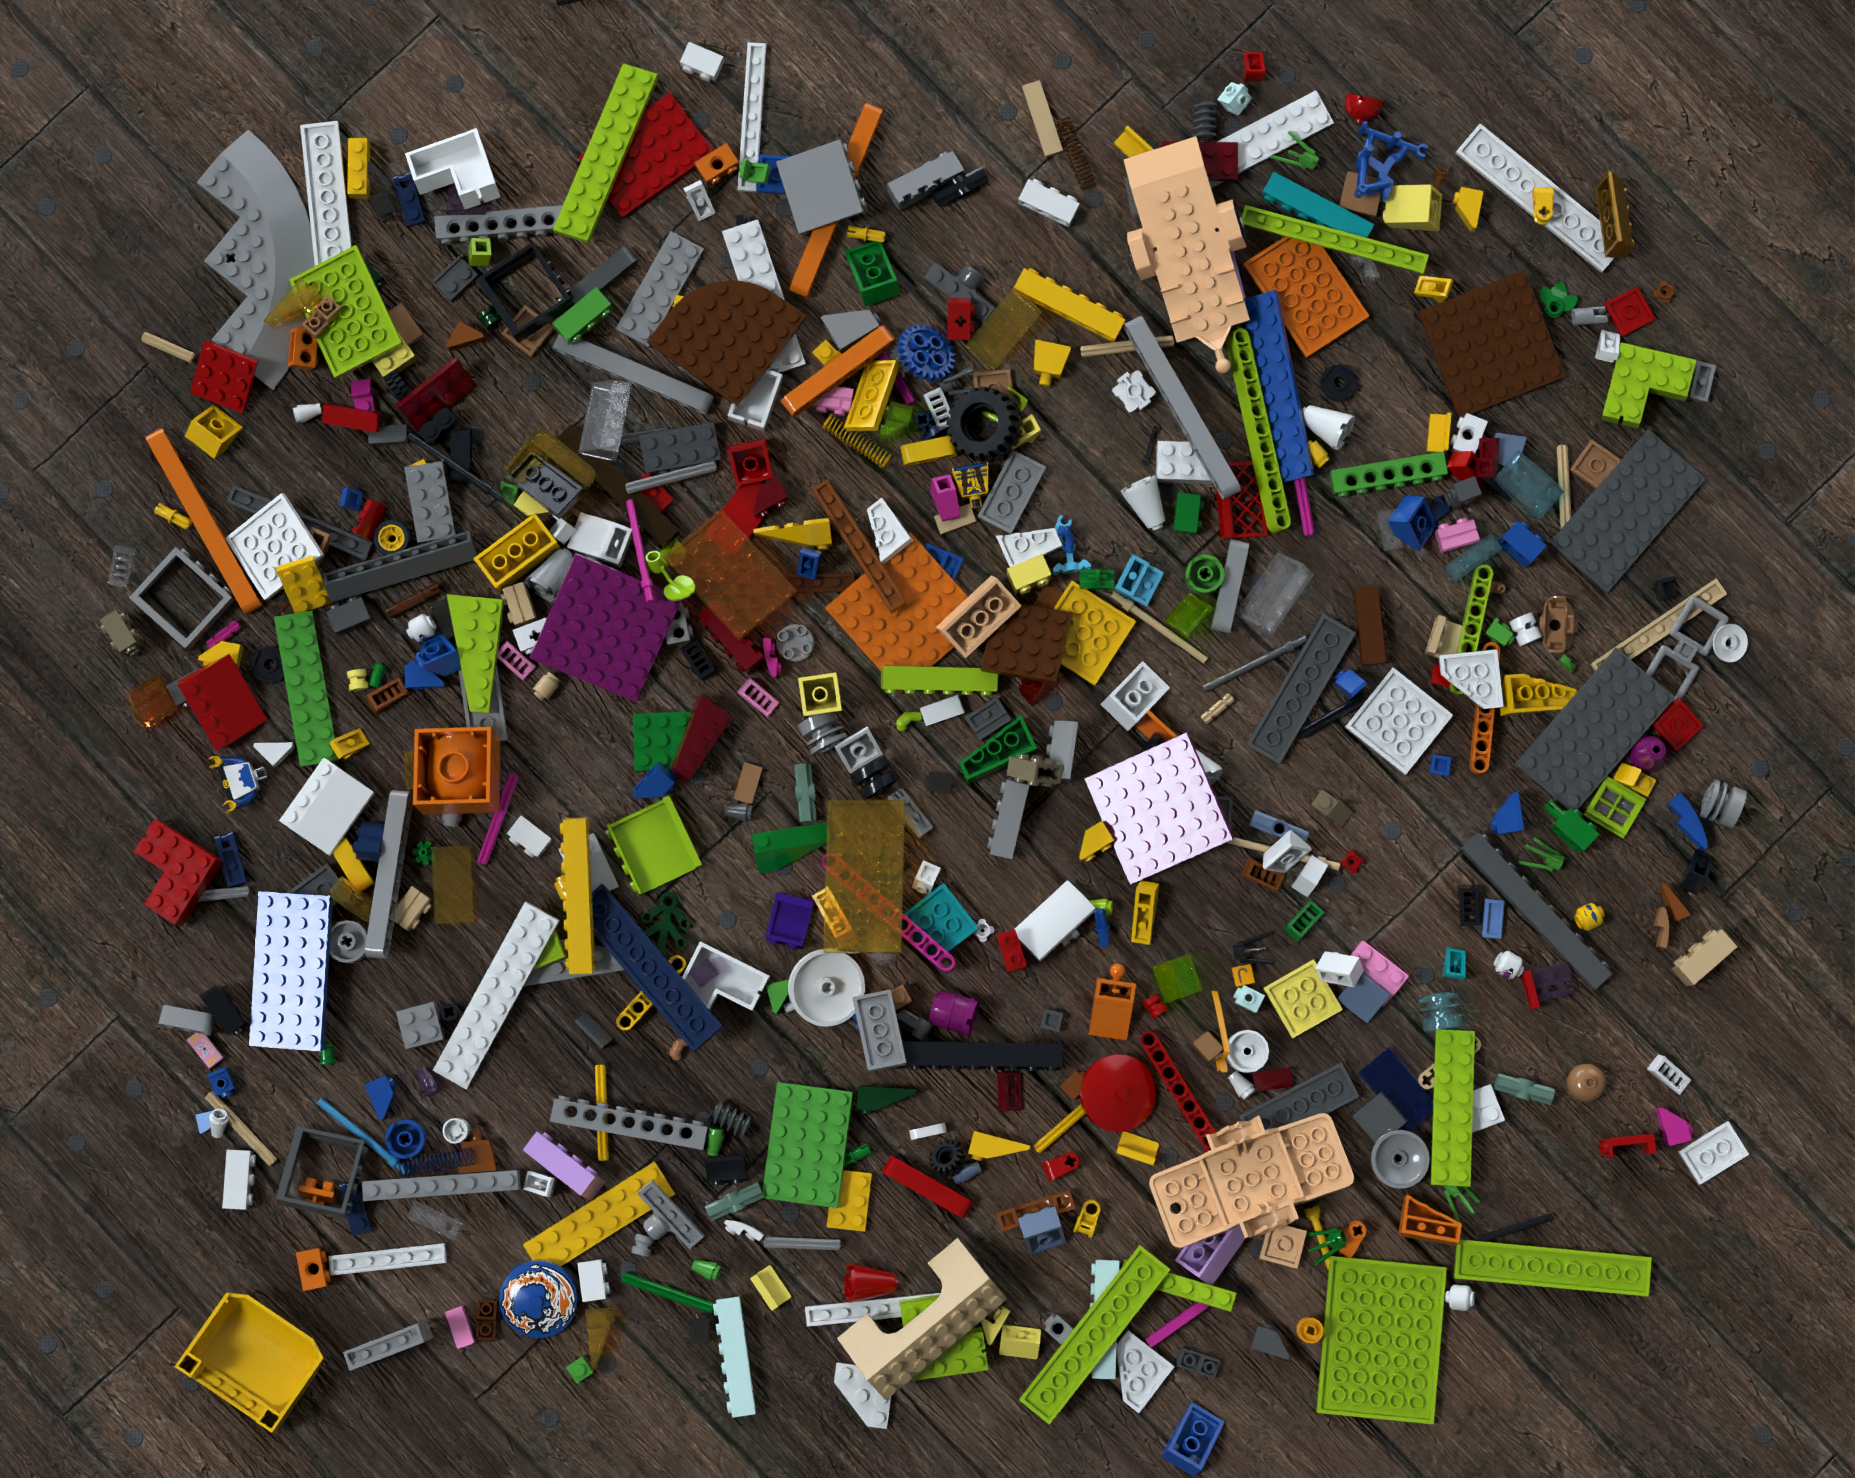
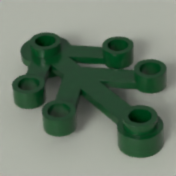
M672 892L664 893L660 897L659 905L641 915V920L648 924L652 922L654 916L663 911L662 919L644 932L650 938V936L660 930L657 948L666 959L667 956L664 951L668 931L676 941L678 948L684 949L688 944L687 940L680 935L670 921L671 912L678 919L681 929L687 930L691 926L690 920L685 918L678 908L679 899L677 895ZM668 898H671L673 900V903L670 906L666 904V900ZM645 914L651 916L649 921L644 920ZM684 920L688 921L689 925L686 928L682 927L681 925L682 921ZM681 939L685 941L683 947L678 945V941Z

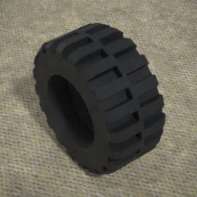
M975 387L970 389V393H962V398L960 400L956 399L953 402L955 404L954 408H950L948 412L951 414L950 419H947L946 425L950 426V429H947L948 436L952 437L950 442L953 446H956L958 452L980 462H994L995 459H1003L1004 454H1010L1013 451L1011 447L1013 445L1017 446L1019 443L1017 440L1018 435L1022 436L1023 430L1020 429V426L1023 425V419L1019 418L1021 411L1016 407V402L1010 399L1008 395L988 387H980L979 389ZM989 407L993 408L998 416L997 429L988 440L978 442L972 435L973 419L981 410Z

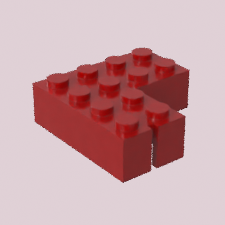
M153 819L145 832L148 835L147 838L142 837L133 851L164 871L144 905L174 925L183 926L223 863V860L163 821Z

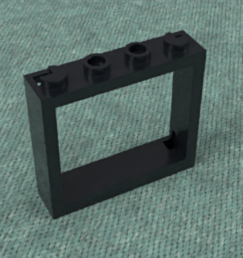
M531 242L476 279L518 343L575 305L572 301L575 297L569 288L566 290L563 288L562 285L565 282L559 274H554L555 267L550 260L546 262L544 256H546L541 246L537 248L534 242ZM537 257L564 299L518 329L491 289V286Z

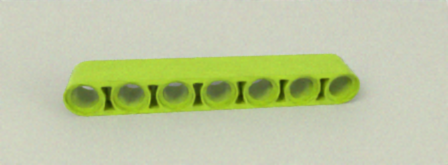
M1481 565L1474 570L1456 654L1464 653L1462 647L1465 643L1471 646V652L1477 651L1493 578V570L1488 565ZM1480 569H1485L1488 572L1486 579H1482L1479 576ZM1477 587L1482 588L1484 591L1482 598L1475 595ZM1472 606L1479 608L1480 613L1478 616L1471 614ZM1468 625L1475 627L1476 632L1474 635L1467 633ZM1450 683L1449 689L1453 694H1463L1461 691H1457L1454 685Z

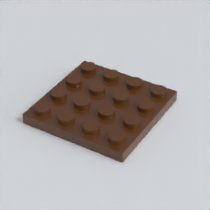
M1020 604L1021 607L988 637L981 671L1057 684L1072 620V612Z

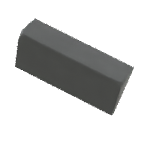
M407 424L379 426V430L376 433L369 431V445L407 444Z
M584 1013L575 1020V1024L601 1049H604L613 1040L588 1013Z

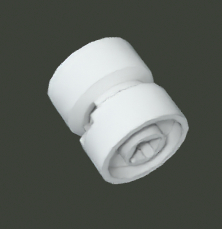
M1532 612L1509 622L1513 632H1517L1516 639L1520 647L1543 637L1539 627H1535L1536 620Z
M453 1118L445 1122L442 1132L448 1142L462 1143L469 1138L471 1128L466 1120Z

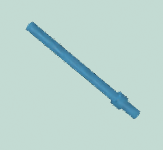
M323 1098L319 1099L317 1105L358 1138L365 1140V1143L388 1161L387 1164L392 1168L395 1167L399 1170L400 1158L389 1153ZM401 1162V1171L403 1174H405L403 1163Z

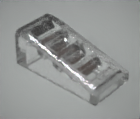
M123 546L114 547L108 584L124 588L128 587L136 549ZM120 553L129 554L128 558L119 555ZM118 560L127 562V565L118 564ZM116 568L124 569L126 571L125 573L116 571ZM114 576L124 577V581L114 579Z

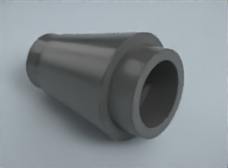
M749 803L726 805L725 816L744 822L752 821L754 818V806Z

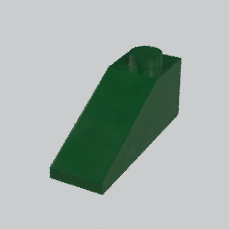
M858 1086L857 1110H861V1114H872L873 1110L877 1111L915 1094L916 1089Z

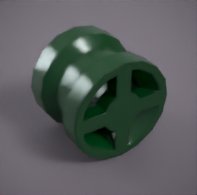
M494 306L486 308L478 315V318L485 323L484 326L487 330L493 328L502 320L500 315L496 314Z

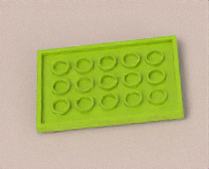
M357 245L289 279L307 319L315 312L314 308L327 295L341 307L335 319L317 338V342L336 380L404 345Z

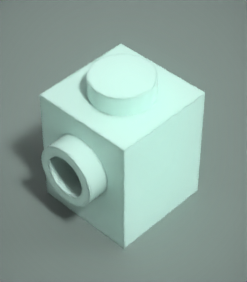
M1243 985L1242 988H1237L1233 998L1236 999L1235 1004L1253 1013H1257L1265 995Z

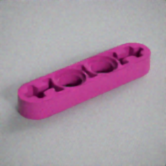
M1198 1302L1194 1303L1149 1335L1145 1341L1150 1348L1209 1306Z

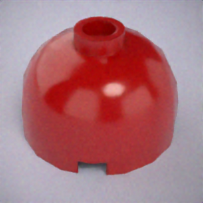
M1347 93L1345 98V110L1350 117L1355 118L1354 122L1363 123V121L1377 118L1383 105V100L1362 95Z

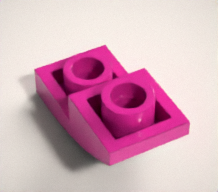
M763 638L766 664L773 679H777V674H781L782 663H778V658L771 657V655L775 654V643H772L771 638Z

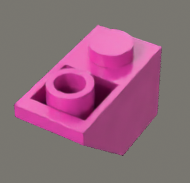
M950 474L932 478L930 493L941 521L960 518L956 488Z

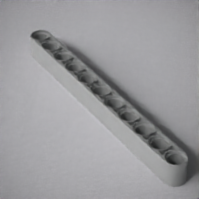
M1139 316L1125 323L1123 326L1126 334L1221 498L1224 500L1240 492L1241 487L1143 317Z

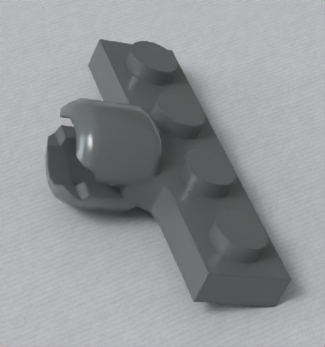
M935 262L924 277L950 298H971V304H974V316L983 323L988 320L996 309L994 305L977 293V288L984 280V275L972 265H966L958 276H954L939 263Z

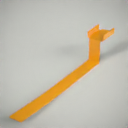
M1212 991L1224 1050L1223 1054L1216 1060L1217 1072L1219 1070L1221 1072H1228L1225 1058L1230 1054L1224 1017L1218 991Z

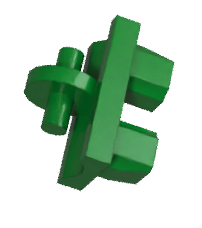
M1080 569L1079 589L1114 590V570Z

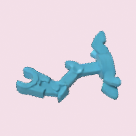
M1060 515L1055 525V529L1058 532L1060 526L1070 527L1072 520H1069L1068 523L1064 525L1061 523L1063 516ZM1059 536L1063 544V547H1061V549L1064 550L1065 542L1062 540L1063 536ZM1066 553L1067 563L1064 565L1058 563L1053 569V575L1075 573L1080 571V569H1091V564L1084 559L1080 563L1074 562L1073 553Z

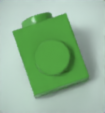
M743 159L742 165L739 168V176L748 183L767 184L771 166Z

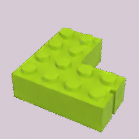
M1621 343L1601 420L1618 424L1621 416L1624 417L1622 425L1639 429L1648 393L1686 401L1696 360Z
M938 1294L900 1300L903 1328L934 1303L939 1297ZM982 1327L972 1328L914 1376L911 1381L988 1370Z

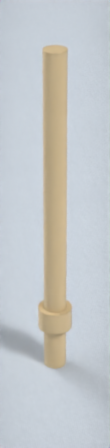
M1116 591L1113 592L1111 598L1123 605V609L1126 611L1130 610L1204 664L1208 658L1138 608L1131 599H1126Z
M1236 837L1226 842L1261 852H1266L1271 847ZM1305 855L1300 861L1307 863L1311 856ZM1318 856V859L1328 864L1327 868L1339 871L1340 863Z

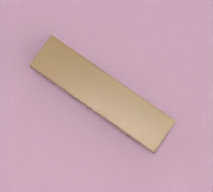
M1040 80L1023 85L1022 90L1045 158L1062 153L1063 149Z

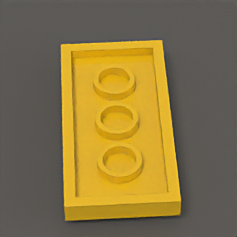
M897 360L871 361L864 367L844 425L847 431H878L900 367V363Z

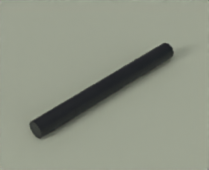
M1552 1213L1480 1235L1478 1240L1487 1242L1554 1221Z

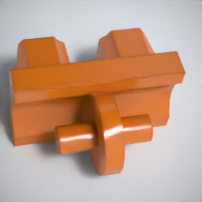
M307 1177L303 1186L300 1185V1197L306 1198V1202L325 1205V1202L335 1203L334 1183L326 1181L323 1184L322 1190L316 1189L317 1180Z

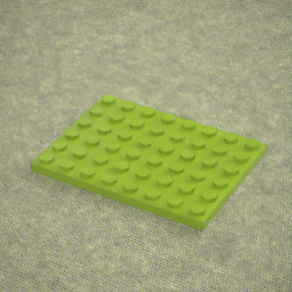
M1330 1256L1316 1413L1434 1424L1447 1267Z

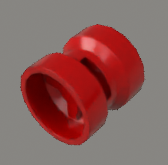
M1155 993L1142 1003L1150 1011L1152 1019L1168 1009L1166 1004L1160 1001L1158 993Z

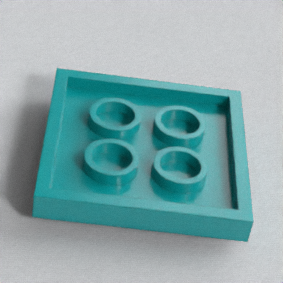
M944 883L904 913L948 953L979 930L978 926ZM902 921L901 923L907 929L909 925L908 922ZM916 934L913 938L917 943H920L923 935ZM934 946L929 947L927 954L933 956L937 953L938 949Z

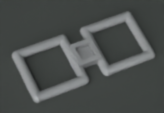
M1691 596L1670 630V635L1679 640L1674 650L1665 645L1661 646L1646 671L1652 678L1664 655L1690 669L1671 703L1677 698L1682 700L1699 671V666L1691 662L1696 652L1707 656L1713 647L1715 633L1720 627L1726 625L1729 620L1728 616L1695 596ZM1694 605L1719 620L1705 646L1679 632Z

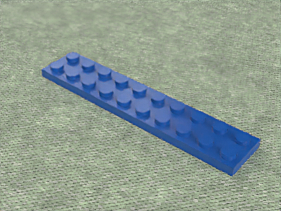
M1278 290L1245 298V304L1250 320L1246 321L1245 324L1251 341L1282 484L1314 476Z

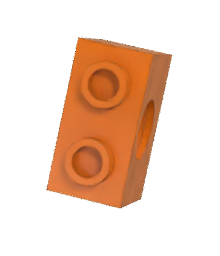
M725 143L696 161L695 167L707 186H709L710 184L715 185L722 180L721 177L726 174L731 175L738 170L739 161L728 144ZM717 162L723 164V167L719 170L713 168V165Z
M322 1247L296 1252L303 1291L329 1286L331 1276L330 1271L326 1270L325 1262H327L326 1251H323ZM313 1263L319 1267L317 1274H313L310 1271V1266Z

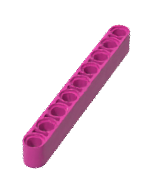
M833 853L824 856L822 864L826 871L944 973H951L955 970L956 962L952 955L850 866ZM830 859H835L837 861L836 865L832 868L827 867V862ZM845 871L851 873V877L848 880L841 879V875ZM858 884L865 885V890L861 893L855 890ZM874 896L880 898L877 905L870 904V899ZM887 909L894 910V915L890 918L884 916V912ZM902 921H906L909 924L906 930L898 928ZM914 935H923L922 941L920 943L913 942ZM932 946L938 949L937 953L933 956L927 954L928 948ZM950 959L952 965L949 968H943V960Z

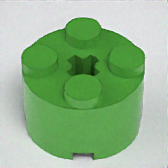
M1204 554L1194 558L1188 564L1185 571L1186 585L1197 595L1213 594L1219 589L1224 580L1222 564L1216 557ZM1203 571H1206V574L1209 576L1206 579H1203L1202 575H1200Z

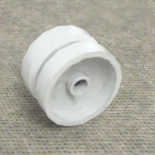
M1244 1030L1235 1033L1229 1038L1230 1054L1226 1057V1060L1233 1069L1248 1073L1257 1071L1264 1066L1268 1060L1269 1048L1262 1035L1256 1031ZM1245 1048L1250 1049V1050H1251V1053L1248 1054V1055H1245V1054H1244V1049H1245Z

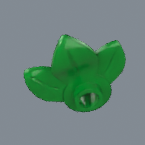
M1564 282L1556 284L1551 290L1543 286L1540 291V300L1545 305V313L1551 318H1557L1563 312L1571 311L1578 300V297L1575 295H1567ZM1551 306H1555L1557 311H1551Z

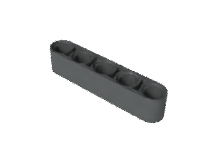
M627 246L622 247L570 289L575 297L572 299L573 303L579 302L595 287L602 293L631 270L639 260ZM563 296L560 297V298L556 301V303H558L559 301H561L562 299H564Z

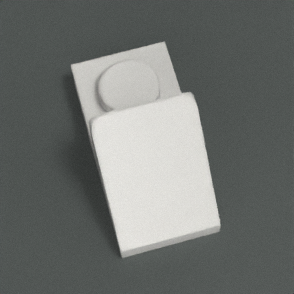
M701 180L683 188L698 221L716 213Z
M1601 330L1595 358L1611 363L1617 360L1619 356L1620 334Z

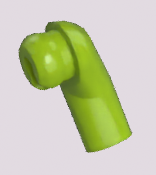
M904 712L896 721L897 729L905 731L911 721H921V712Z

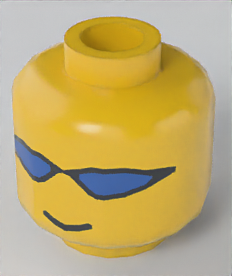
M1589 903L1577 909L1574 919L1580 929L1590 931L1602 925L1605 914L1601 906L1597 907L1594 903Z

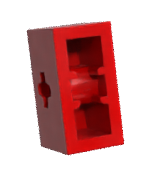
M948 298L947 340H970V334H974V323H970V316H974V304H971V298ZM959 316H963V322H959Z

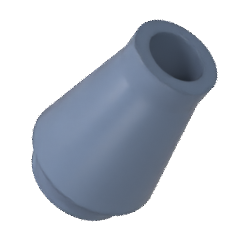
M978 1162L963 1165V1170H958L960 1172L958 1175L954 1173L953 1179L955 1183L964 1184L978 1173H981Z

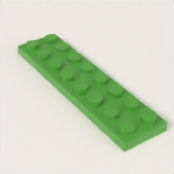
M312 611L274 617L300 767L318 765L323 758L330 762L339 761L329 744L335 737Z

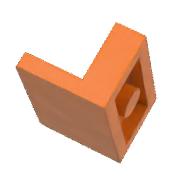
M1149 710L1135 725L1148 739L1155 732L1167 741L1177 737L1174 732Z

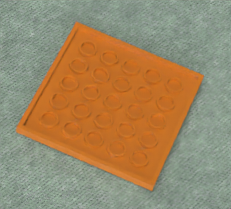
M911 532L909 535L913 541L885 564H882L906 600L907 605L891 614L864 573L825 607V610L880 671L881 666L932 667L954 648L936 629V626L968 598ZM897 689V691H898L900 694H902V693L905 691V690H898V689Z

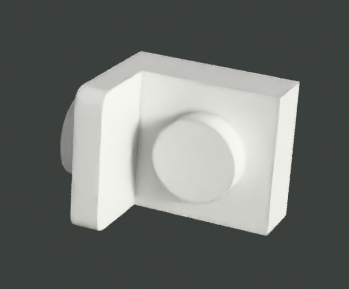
M923 860L912 888L920 893L930 894L941 868Z

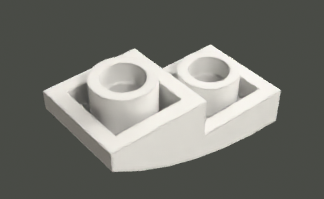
M959 694L920 708L926 726L965 713Z
M726 1220L724 1222L727 1225L725 1229L732 1235L736 1233L740 1235L745 1230L747 1231L745 1235L753 1242L755 1240L760 1241L764 1236L762 1232L748 1224L735 1220Z

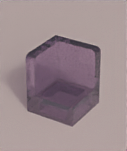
M708 958L689 972L700 988L720 975Z

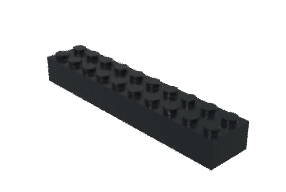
M902 1041L906 1065H910V1069H922V1066H930V1070H941V1066H949V1070H961V1066H968V1070H980V1066H988V1070H1000V1067H1007V1071H1019V1067H1026V1071H1039V1067H1046V1071H1058V1067H1062V1043ZM903 1066L894 1067L891 1069H903Z

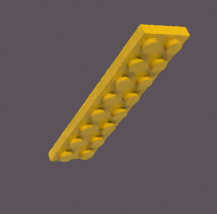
M654 1161L524 1243L523 1246L532 1260L550 1261L561 1267L650 1211L651 1208L637 1194L650 1180L653 1179L669 1197L674 1196L675 1192Z

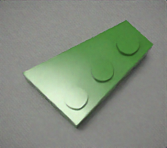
M595 287L553 322V328L568 345L572 342L576 343L584 333L593 329L598 323L613 313L612 306L599 289Z

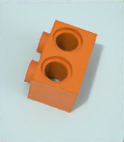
M295 327L291 329L287 367L311 370L318 364L319 357L316 354L319 344L317 339L304 328ZM303 335L308 338V344L304 343ZM301 354L307 357L306 363L301 360Z

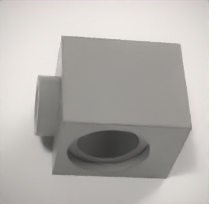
M1057 1314L1055 1316L1051 1315L1044 1322L1046 1325L1044 1330L1060 1344L1065 1341L1073 1330ZM1055 1323L1063 1325V1331L1059 1334L1054 1333L1052 1330Z

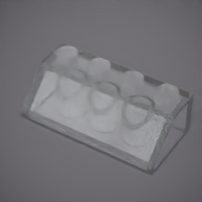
M617 380L592 383L578 453L616 461L632 386L631 383Z
M1277 552L1235 615L1256 630L1272 637L1314 574L1303 563Z

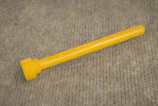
M1319 1205L1304 1209L1306 1217L1312 1221L1314 1230L1322 1231L1319 1220L1321 1213ZM1317 1235L1319 1244L1326 1242L1325 1235ZM1328 1246L1321 1248L1323 1256L1330 1251ZM1330 1257L1325 1260L1327 1269H1329Z

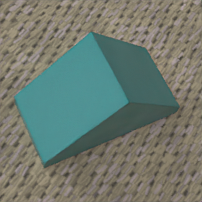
M1446 948L1442 972L1443 978L1460 981L1465 979L1466 951Z

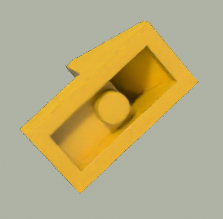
M1420 276L1414 293L1417 296L1434 298L1438 303H1441L1447 299L1453 280Z
M827 340L822 342L812 352L824 367L841 355Z
M358 728L333 739L329 744L339 759H348L370 743L361 729Z
M1620 763L1613 777V780L1645 797L1649 796L1656 782V779L1642 773L1641 769L1624 763Z

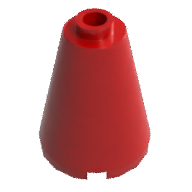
M856 1264L846 1265L845 1270H849L848 1275H844L845 1297H849L846 1300L847 1303L893 1294L895 1289H898V1278H895L893 1273Z

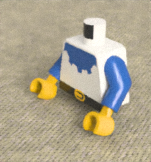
M233 756L210 757L208 760L213 759L215 765L209 767L211 769L218 767L228 798L222 805V807L225 805L230 807L225 813L230 814L234 809L249 805L260 789L258 780L267 778L265 768L261 767L254 770L251 763H247L245 759Z

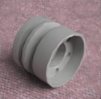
M835 712L813 715L797 725L803 737L812 735L813 738L806 743L808 747L817 745L810 750L812 755L825 753L848 738L846 733L837 735V733L843 730L842 726L833 728L832 725L839 720Z
M1715 779L1703 797L1700 817L1707 818L1709 815V820L1714 821L1719 814V824L1732 829L1742 812L1747 792L1734 786L1727 793V783H1723L1720 787V781Z

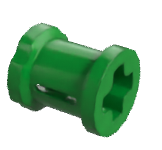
M325 1044L324 1050L319 1051V1065L336 1063L333 1056L334 1044Z

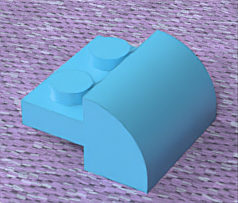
M1132 554L1115 590L1124 597L1147 606L1164 572Z

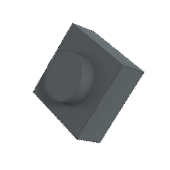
M1044 1009L1040 1028L1059 1032L1063 1013Z

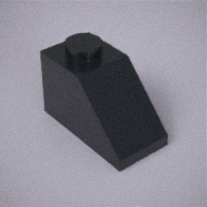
M1695 849L1683 874L1680 888L1698 895L1708 879L1713 857Z

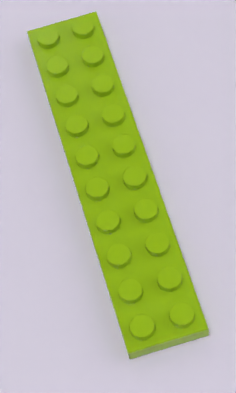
M623 63L553 227L554 233L589 244L659 78L657 73Z
M1460 1239L1459 1244L1456 1245L1453 1278L1649 1297L1652 1257Z
M1139 1245L1025 1390L1019 1401L1050 1425L1171 1269Z

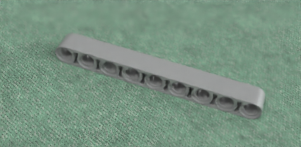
M558 334L552 347L553 350L705 415H707L714 396L582 339L568 345Z
M392 790L389 795L365 945V955L369 958L387 959L389 955L413 806V793L411 791Z

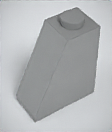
M870 310L830 314L821 317V322L841 353L880 327L879 323H881L877 314H872Z

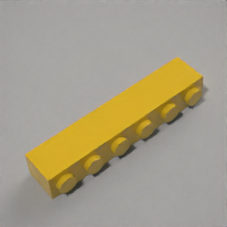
M1031 268L1028 270L1023 269L1013 288L1014 293L1111 342L1116 341L1125 324L1122 314L1116 311L1112 313L1106 310L1104 305L1090 302L1089 298L1085 295L1079 294L1078 296L1072 293L1073 290L1063 285L1060 287L1056 285L1053 279L1049 277L1043 278L1039 276L1037 271Z

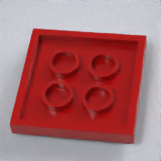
M205 340L190 393L243 414L246 410L259 360Z

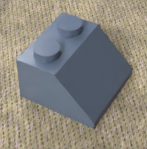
M1047 1207L1039 1212L1028 1213L1018 1218L1029 1256L1066 1244L1055 1207Z

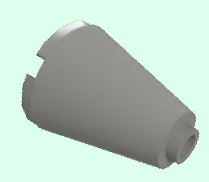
M558 549L526 578L525 584L529 589L534 587L536 589L535 594L549 602H553L572 562L573 554L567 549Z

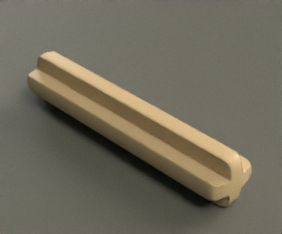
M144 332L142 335V342L189 363H192L195 358L193 352L147 332Z

